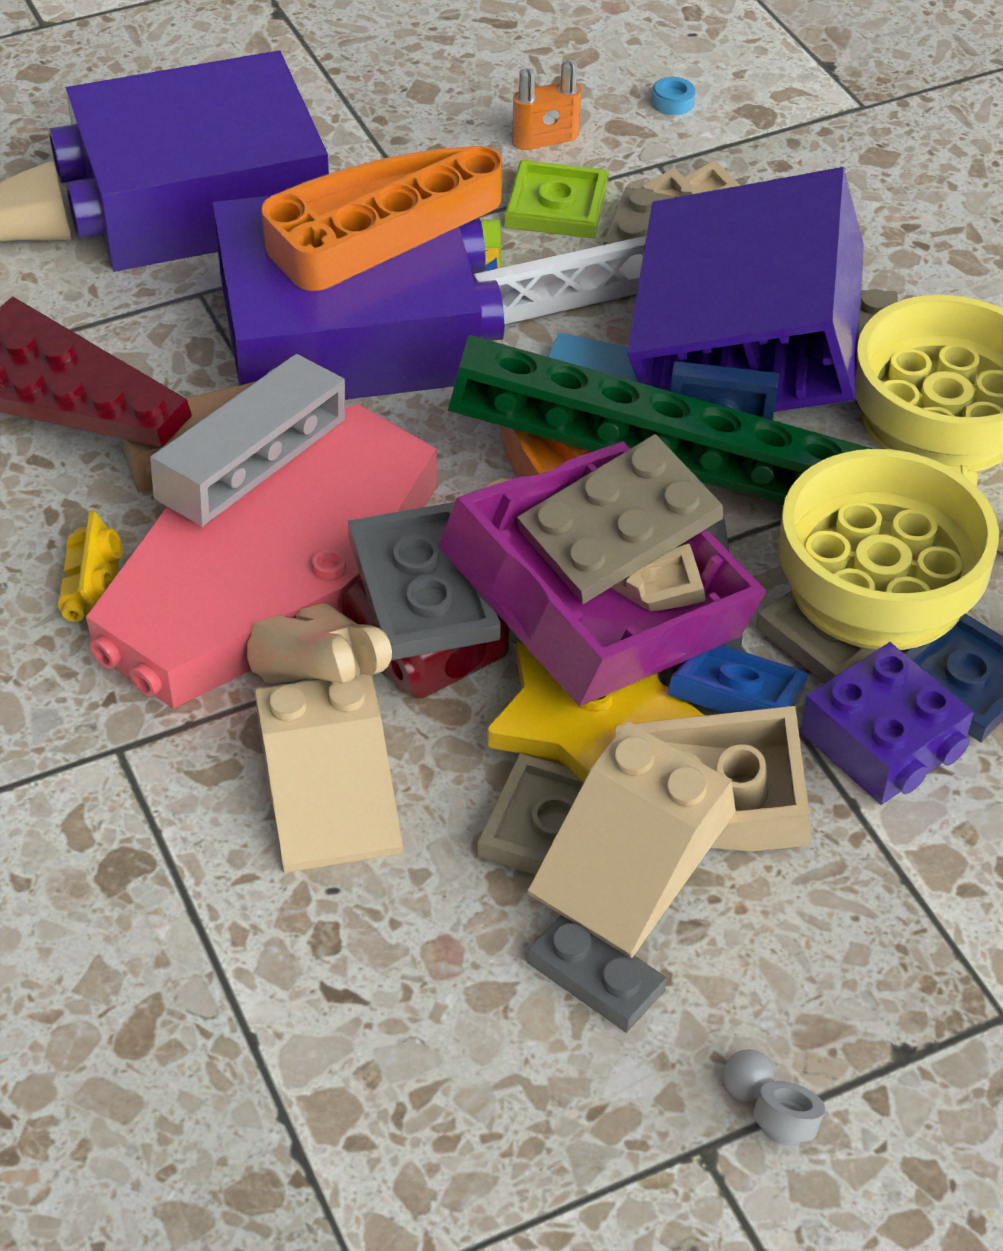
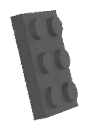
M455 502L348 520V537L376 627L383 630L389 637L392 648L391 660L500 640L501 624L497 613L438 547Z

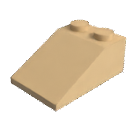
M358 674L355 675L353 681L343 684L314 680L255 689L260 739L284 873L403 854V842L383 724L372 675Z
M795 706L634 724L732 780L736 812L711 848L753 852L811 845L810 812ZM623 725L616 726V735Z
M626 721L591 768L528 889L529 895L571 922L582 925L589 933L632 959L735 814L732 780L633 723Z

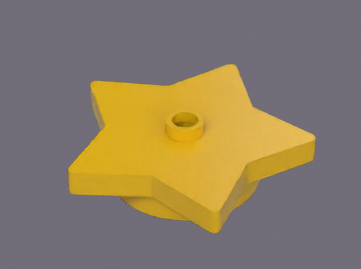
M517 641L516 660L522 690L488 727L487 745L492 749L532 755L542 760L569 767L585 782L591 768L616 736V726L624 725L626 721L636 724L705 715L687 701L667 695L669 688L659 681L658 673L579 707L524 644Z

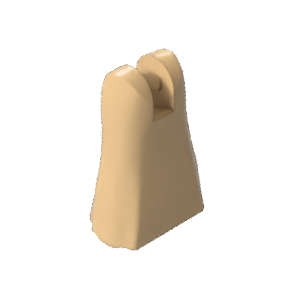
M54 160L22 171L0 182V242L13 240H71Z
M328 603L303 608L296 614V619L278 615L257 621L253 625L251 637L247 642V658L252 672L262 677L264 682L271 684L290 683L306 679H320L343 684L353 681L355 675L358 674L374 675L383 672L389 666L392 658L390 640L383 630L372 625H359L338 612Z

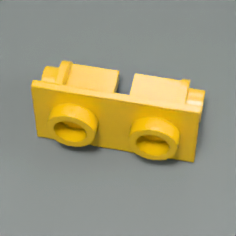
M94 510L89 511L87 528H77L68 536L66 542L67 549L63 571L68 577L62 579L57 606L63 618L70 622L81 621L84 616L88 615L118 574L119 559L123 555V547L119 535L113 528H108Z

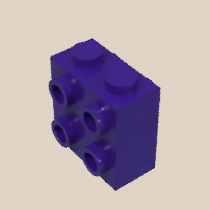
M888 642L806 695L800 733L880 805H883L900 792L903 794L911 793L933 769L942 763L949 766L963 755L969 745L967 735L974 712L895 645Z

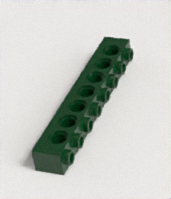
M468 335L447 410L589 451H596L620 442H624L631 449L656 434L701 482L784 505L785 498L794 482L813 465L841 453L873 449L472 335Z

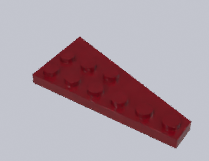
M12 296L0 307V413L163 447L193 416L185 397Z

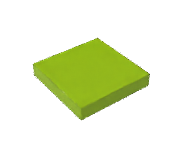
M520 160L505 211L504 228L595 239L607 191L609 170Z

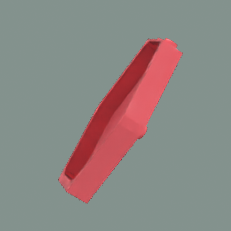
M356 403L345 408V421L203 527L166 507L86 616L91 640L89 648L92 655L103 667L107 669L114 668L132 680L135 687L142 694L148 697L155 696L173 709L251 671L247 658V642L251 637L253 625L257 621L278 615L296 619V614L301 609L321 603H328L343 614L342 595L347 593L354 584L361 580L348 537V520L425 507L437 487V449Z

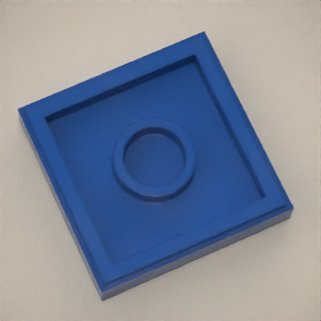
M721 645L684 661L673 674L667 695L725 714L795 706L804 693L809 674L781 663Z

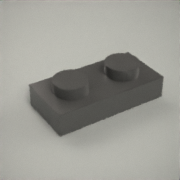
M562 915L528 948L527 963L626 1033L665 991L666 976L635 955L632 959L589 933L582 925L573 923Z

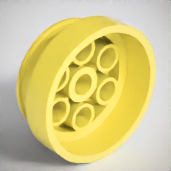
M939 294L904 299L877 312L861 331L856 352L855 398L861 408L864 427L871 439L881 449L918 454L948 466L967 465L968 471L978 472L1002 462L1003 308L975 298Z
M856 450L841 453L818 462L802 473L789 489L783 506L778 539V554L782 570L790 582L792 594L798 607L815 626L828 635L854 646L878 650L888 642H891L899 650H906L926 645L945 635L954 627L960 617L980 600L990 580L998 549L999 527L993 508L983 493L970 480L949 466L925 456L899 450Z

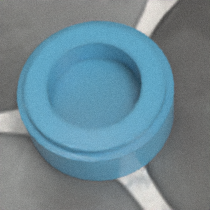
M665 77L654 83L651 104L657 111L667 115H681L689 112L694 107L695 87L688 80L680 77Z

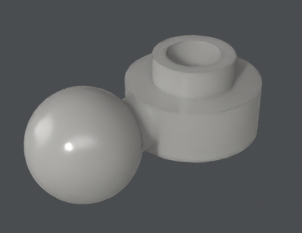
M741 1050L727 1060L723 1070V1082L727 1091L739 1101L746 1103L756 1102L753 1116L768 1138L783 1145H797L800 1142L811 1141L817 1136L825 1113V1105L815 1093L791 1082L775 1081V1070L771 1061L759 1051Z

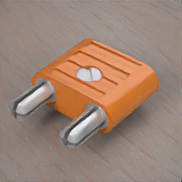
M568 59V63L566 60L562 62L561 82L535 87L534 70L526 68L525 72L523 68L519 71V91L513 96V146L520 150H531L569 142L578 138L581 86L576 83L577 63L574 60Z

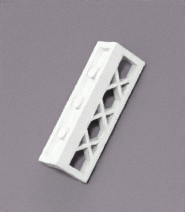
M646 236L473 274L474 282L492 280L498 282L502 296L505 324L637 294Z

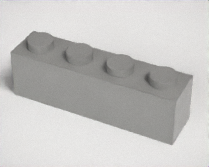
M295 354L150 456L154 499L203 527L345 421V379Z

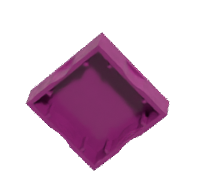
M624 442L567 460L557 468L542 474L516 477L457 497L438 544L443 553L579 707L741 637L766 593V590L713 535L703 530L679 546L686 544L691 546L704 587L706 598L704 602L650 612L612 588L607 589L585 604L580 602L519 531L517 517L630 450Z

